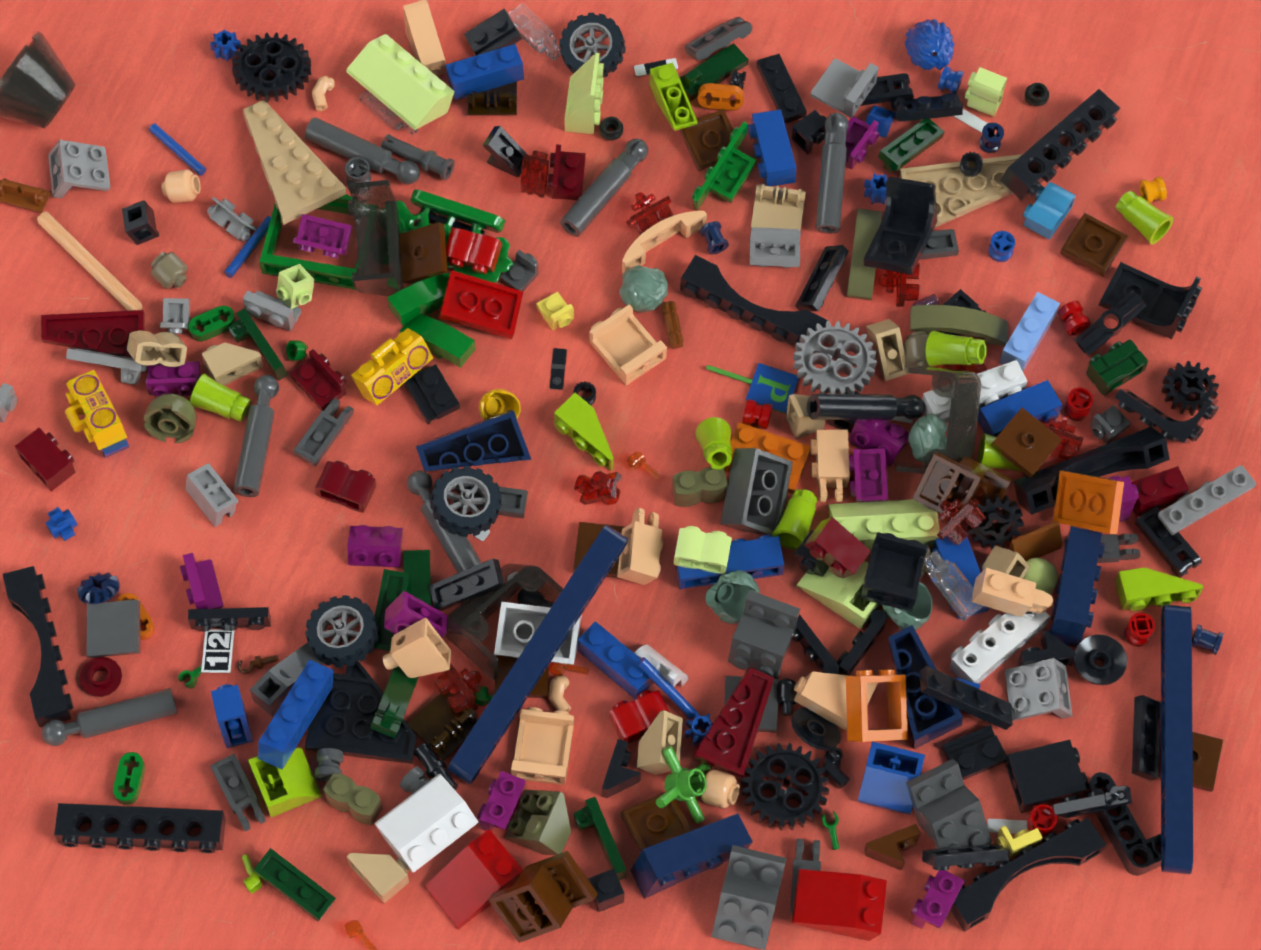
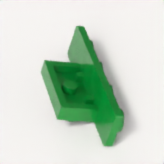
M743 121L740 127L736 126L729 138L731 140L727 147L723 146L717 156L718 162L715 167H709L704 177L706 181L702 187L697 186L692 195L693 208L695 210H699L710 192L732 203L752 172L757 160L737 150L748 133V123Z

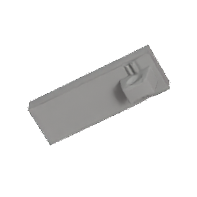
M67 348L66 359L121 368V382L138 384L141 372L147 371L148 365H141L130 357L79 348Z

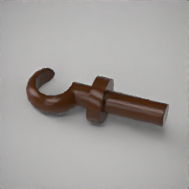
M277 655L265 658L255 656V660L250 661V666L247 670H242L241 665L243 661H239L238 670L243 674H248L256 666L258 669H262L263 665L277 662L279 659Z

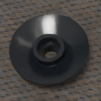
M1099 634L1091 635L1083 639L1075 650V668L1083 679L1092 684H1112L1118 681L1126 670V652L1122 645L1112 637ZM1095 660H1100V661H1102V662H1103V666H1102V667H1099V666L1095 665L1094 661H1095Z
M800 708L793 714L791 719L792 727L795 733L808 745L820 750H832L840 743L841 734L837 725L807 708Z

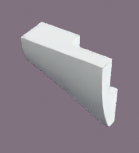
M648 644L641 646L634 653L640 659L645 657L673 687L676 684L682 687L689 680L683 671Z

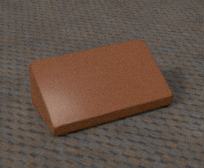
M1055 521L1012 539L1008 550L1018 552L1025 561L1056 551L1062 547L1060 524Z

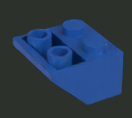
M872 741L857 802L910 815L913 805L906 782L921 775L925 755Z

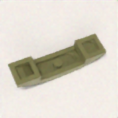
M857 208L847 290L848 298L872 300L876 268L864 266V257L881 224L882 211Z
M918 305L910 308V331H923L926 334H930L932 331L938 330L981 337L987 344L1006 346L1008 342V322L990 313L949 305Z

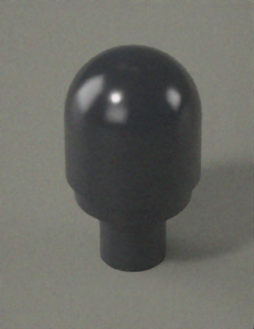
M531 587L521 589L517 595L519 604L551 608L554 604L545 600V595L542 592Z
M790 678L780 680L776 688L778 704L782 705L783 716H792L793 705L797 703L794 701L797 694L794 691L796 682Z

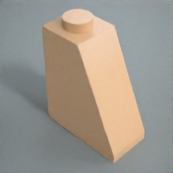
M427 0L404 5L405 32L415 59L437 77L446 73L445 57Z
M811 672L805 678L801 677L794 688V691L797 692L794 701L847 731L845 676L848 675ZM878 682L866 683L867 705Z

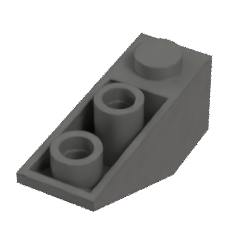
M307 642L269 669L250 689L253 701L273 717L309 659L321 665L324 664L323 660L317 659Z

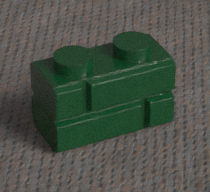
M1129 339L1124 343L1118 341L1109 348L1108 353L1103 356L1099 353L1089 360L1086 374L1092 383L1096 385L1100 393L1105 396L1144 372L1148 360L1138 350V347L1132 340Z

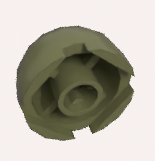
M162 394L157 396L148 405L143 419L145 420L144 427L151 436L160 441L166 442L165 437L175 438L176 441L174 443H182L192 437L197 415L193 405L186 398L177 394Z

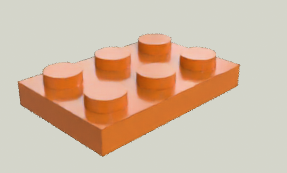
M738 422L731 440L732 460L730 465L724 467V471L728 473L731 471L735 448H757L793 461L787 493L793 494L799 483L811 446Z
M1060 471L1053 522L1056 521L1060 524L1108 534H1117L1124 482L1069 471Z

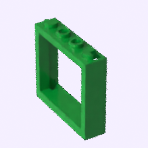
M346 194L317 208L368 218L355 269L275 255L283 225L279 209H277L275 204L259 261L262 274L278 276L279 272L301 264L314 278V283L360 290L377 224L376 220L379 213L378 200Z

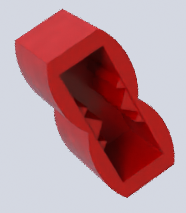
M452 227L446 245V258L449 261L448 264L456 268H463L464 265L472 267V271L479 274H486L487 271L494 272L502 243L499 239Z
M646 690L640 693L635 701L627 703L624 700L612 707L613 710L610 711L609 718L620 740L627 741L630 744L641 739L660 711L665 710L669 712L659 690L654 692Z

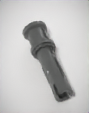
M390 134L385 136V139L388 141L383 140L382 148L421 165L424 171H432L440 175L443 180H447L452 174L455 165L453 159L449 158L447 160L442 158L433 150L426 152Z

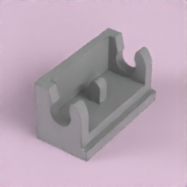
M209 463L187 474L185 490L214 527L222 523V517L225 514H228L230 517L234 515L238 499Z

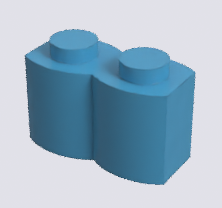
M1049 182L1046 187L1041 186L1035 196L1036 202L1033 205L1029 204L1023 213V217H1025L1023 226L1050 240L1074 205L1076 195L1052 182Z

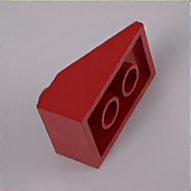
M489 829L468 844L425 885V888L456 928L459 929L491 905L489 898L493 893L513 886L523 870Z
M799 869L792 924L870 941L880 935L882 931L887 880L862 874Z

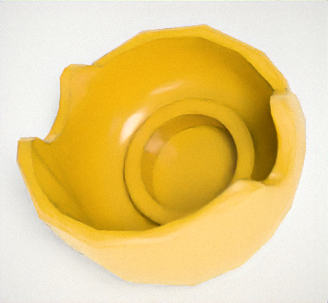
M498 388L484 394L478 406L483 420L510 410L514 411L518 419L521 412L520 401L517 397L505 389Z

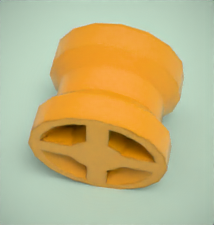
M1155 177L1153 181H1140V196L1146 201L1152 203L1153 200H1158L1159 202L1166 200L1167 191L1162 177Z

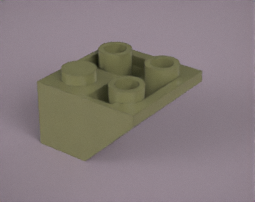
M525 789L515 814L509 822L504 838L543 855L562 853L571 833L564 794L558 791Z

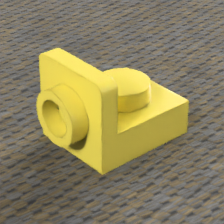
M558 292L536 303L537 310L552 330L558 327L563 328L574 319V307L571 304L567 305Z
M1005 825L998 832L997 843L999 846L1009 850L1008 856L1011 859L1018 856L1023 849L1030 845H1033L1034 848L1039 846L1043 837L1038 828L1030 832L1028 829H1024L1015 834L1013 839Z

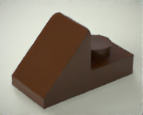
M913 824L866 843L864 853L867 857L898 870H903L905 862L899 848L905 851L914 847L921 832L917 824Z

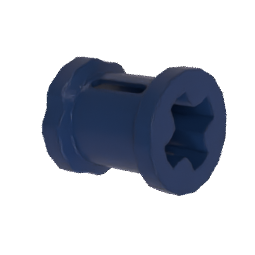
M991 122L983 127L979 144L984 152L991 153L999 150L1001 146L1000 141L1004 136V130L1000 124Z
M717 221L703 225L700 230L701 236L705 237L709 254L721 253L729 246L728 241L723 238L721 233L722 226Z
M1198 624L1192 637V647L1199 646L1212 651V654L1216 655L1224 633L1219 632L1217 634L1202 628V625Z

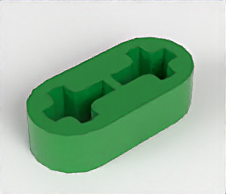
M219 306L195 316L188 325L191 337L196 341L202 342L229 331L228 327L236 322L234 311L228 306ZM224 315L228 321L223 322V320H220V316ZM201 325L205 331L200 332L197 330V326Z
M128 752L121 757L113 786L116 800L123 805L134 803L138 799L141 790L145 764L142 757L135 752ZM132 760H135L138 767H134L132 774L129 775V769L126 764L129 765L132 763ZM127 782H130L129 787L133 792L123 797L120 790H125Z

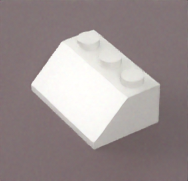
M501 602L494 655L519 658L551 608ZM582 615L551 662L574 665Z
M438 774L374 824L397 858L406 865L408 870L414 873L479 822L461 796L441 774Z

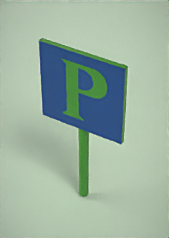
M758 363L753 380L710 365L706 366V369L751 384L746 401L751 399L760 405L764 403L772 404V410L784 414L787 413L789 395L794 394L799 379L797 375Z

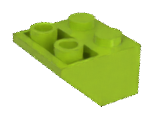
M295 748L283 770L258 759V756L248 760L271 818L322 797L302 748Z

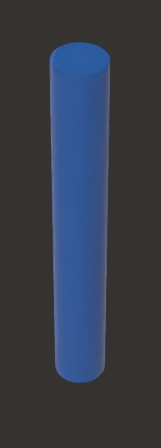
M156 123L150 126L149 131L198 175L201 176L206 172V168Z
M266 216L224 271L226 276L232 278L265 236L269 228L270 216Z
M645 657L641 658L637 665L689 719L694 718L697 713L696 709Z

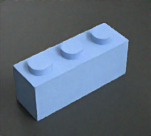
M1039 292L1036 293L1004 347L999 364L1003 365L1017 360L1022 371L1025 370L1055 319L1060 305L1059 302Z

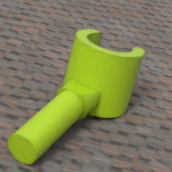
M248 854L242 856V860L249 877L244 879L243 883L249 892L253 894L262 887V882L259 876L252 872L251 861Z

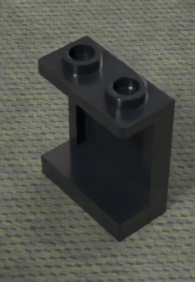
M878 532L872 546L860 598L912 612L918 595V585L928 546L917 540H906L898 538L891 533Z
M1070 740L1008 754L1005 766L1021 813L1031 811L1034 805L1075 795L1078 798L1084 796L1086 788H1088V779L1086 774L1080 771L1078 765L1080 763V756L1077 748L1072 747Z

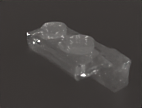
M521 3L508 13L521 37L535 51L540 54L545 52L553 61L561 55L560 47L556 44L557 39L554 36V32L524 3Z
M368 90L359 96L360 102L393 131L395 129L399 131L402 128L411 137L419 131L409 126Z
M934 551L924 559V563L930 571L928 574L932 578L931 580L963 622L984 607L983 605L971 602L974 588L954 562L951 564L948 560L944 561L937 551Z

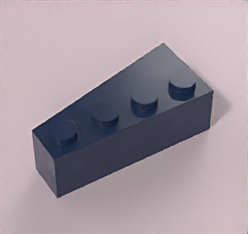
M513 410L416 445L425 471L532 460Z
M1073 526L1070 527L1066 538L1060 569L1063 573L1060 574L1056 594L1059 597H1056L1051 620L1054 621L1049 633L1067 646L1077 648L1086 627L1091 628L1094 612L1089 610L1090 604L1094 605L1098 589H1094L1093 586L1094 581L1098 582L1101 566L1097 565L1098 558L1102 559L1105 543H1101V532Z
M913 625L889 636V648L896 675H906L907 720L914 748L916 749L962 726L963 716L958 708L921 692L920 670L926 665L933 669H936Z
M737 813L643 849L630 871L645 899L708 869L711 870L719 867L730 859L733 845L748 849L753 841Z

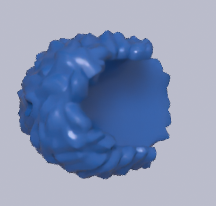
M927 19L923 22H917L914 28L909 29V32L906 33L905 46L911 62L915 66H919L923 70H931L934 67L941 70L945 65H949L950 60L953 58L954 42L952 41L953 36L950 34L951 30L944 22L938 23L936 19Z

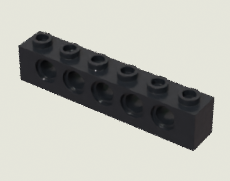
M1098 89L1006 169L1000 181L1020 200L1024 199L1028 194L1033 196L1041 188L1043 181L1048 183L1056 175V170L1059 167L1064 169L1071 162V157L1074 154L1079 156L1088 146L1086 143L1089 141L1095 142L1103 133L1102 129L1106 128L1108 130L1117 121L1115 116L1120 107Z
M58 803L54 836L58 843L65 847L89 844V847L97 849L105 848V845H113L123 850H130L135 846L144 847L145 850L149 851L171 848L175 852L199 849L198 851L202 853H214L215 850H223L226 818L223 811ZM92 823L88 831H79L82 824ZM111 824H119L116 832H106ZM137 826H147V829L142 834L134 833ZM165 827H174V831L170 835L161 834ZM199 827L202 829L201 833L195 837L188 835L192 828Z

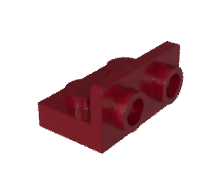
M556 144L555 153L550 155V167L554 168L553 174L548 175V189H552V199L578 200L582 196L586 153L561 151V145Z
M312 349L309 351L310 358L291 371L290 376L321 411H324L333 399L339 400L346 395V380L339 371L334 372L330 368V362L322 353L318 354Z

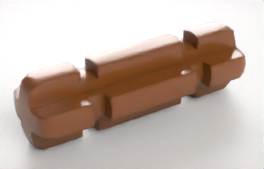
M669 301L662 304V311L665 317L664 321L670 347L676 349L683 347L684 341L678 313H676V304L674 301Z

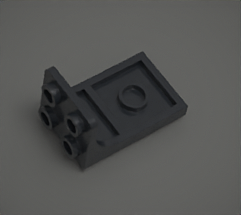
M888 177L886 181L887 198L884 216L864 257V266L912 275L937 224L935 186L931 183Z
M1120 262L1100 300L1099 306L1110 310L1133 290L1143 299L1147 308L1132 321L1173 339L1176 331L1182 332L1187 318L1197 302V298L1202 290V287L1198 286L1201 278L1196 276L1191 286L1178 287Z
M1120 389L1115 396L1120 401L1118 405L1129 413H1135L1136 411L1141 415L1139 419L1150 427H1160L1163 429L1161 434L1173 442L1178 440L1182 443L1197 441L1204 431V428L1201 427L1204 421L1211 420L1219 409L1216 406L1218 400L1214 397H1209L1201 410L1193 418L1186 421H1177L1128 389Z

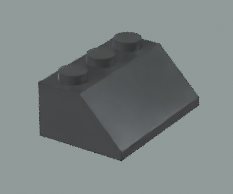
M735 448L720 524L739 531L772 536L783 516L793 461L757 448Z

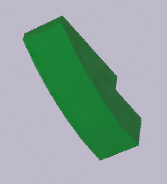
M450 273L422 280L387 297L388 307L401 325L406 324L421 314L427 316L442 307Z
M421 314L407 322L400 330L401 333L409 328L421 335L431 354L439 359L444 357L459 368L463 366L476 350L475 340L455 328Z

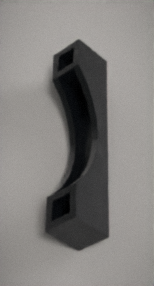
M697 255L694 256L681 277L680 290L691 298L696 297L704 301L709 307L713 309L718 308L726 312L731 318L735 320L740 319L748 323L753 329L764 331L772 335L777 341L786 342L796 347V343H800L801 335L807 334L808 328L815 331L817 323L825 328L826 321H829L808 310L777 311L753 304L729 286L717 265Z
M1148 427L1039 470L1031 478L1024 476L1014 480L1017 501L1031 515L1055 506L1060 471L1100 477L1119 471L1148 469L1168 461L1170 458L1166 437L1153 427Z
M34 566L4 573L5 588L12 607L30 621L40 639V670L36 683L30 692L35 719L39 727H44L51 720H70V710L74 709L70 693L66 694L64 685H68V679L65 669L60 670L58 663L63 658L59 645L54 646L53 637L57 636L54 622H49L47 614L52 611L48 597L43 598L42 590L46 589L43 574H37Z
M1089 818L1081 822L1079 819L1073 820L1064 827L1066 830L1057 835L1056 832L1047 835L1042 839L1043 843L1035 848L1033 845H1030L1019 853L1020 857L1013 861L1008 858L1007 861L1000 862L996 866L997 870L990 874L987 871L979 874L973 879L974 883L967 887L963 884L950 909L963 931L965 932L988 919L999 893L1020 874L1049 864L1080 866L1102 853L1106 844Z

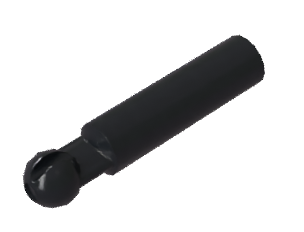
M812 394L807 401V413L813 420H892L894 417H905L906 419L915 420L921 417L925 409L923 400L916 395L895 398L890 394Z

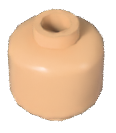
M190 170L169 172L165 177V181L162 182L161 188L163 195L176 204L195 200L197 194L200 193L201 185L196 174L194 175Z
M713 769L709 771L705 776L707 787L705 792L700 795L701 800L706 804L721 809L727 808L730 804L733 805L740 792V785L737 784L736 778L719 770Z

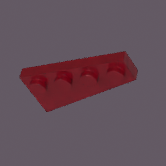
M143 310L41 315V340L44 343L130 358L132 356L127 351L129 334L134 331H145V313Z
M749 668L695 750L692 758L739 778L744 776L774 677Z

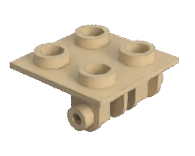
M763 183L762 185H757L751 228L801 230L806 191L787 189L785 186L784 188L765 186Z

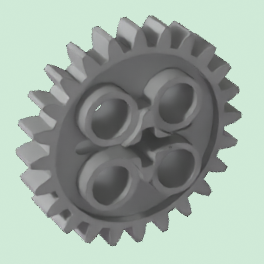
M826 321L825 328L819 323L816 324L815 331L808 328L807 334L801 335L800 343H796V352H794L793 359L796 360L794 362V369L798 370L797 378L805 377L802 385L807 386L811 384V393L817 389L820 390V394H825L826 392L829 394H845V392L854 394L855 389L862 392L863 386L869 385L870 377L874 376L875 370L873 368L876 367L877 360H874L876 351L871 350L873 343H865L867 334L859 336L858 327L853 331L849 330L850 323H847L842 328L840 321L836 322L835 327H832L830 322ZM823 343H828V344H830L832 347H825V346H823L822 344H823ZM850 351L855 353L856 355L851 356L848 355L846 352ZM815 364H820V365H822L824 368H821V369H820V368H816V367H814V365H815ZM842 372L847 374L848 376L841 377L840 375H838V373Z

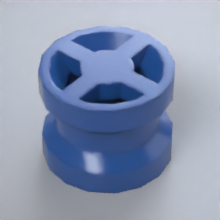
M945 65L937 89L950 90L951 94H957L964 72L960 70L955 72Z
M998 231L993 234L988 248L990 257L997 262L1008 261L1015 247L1014 236L1007 231Z

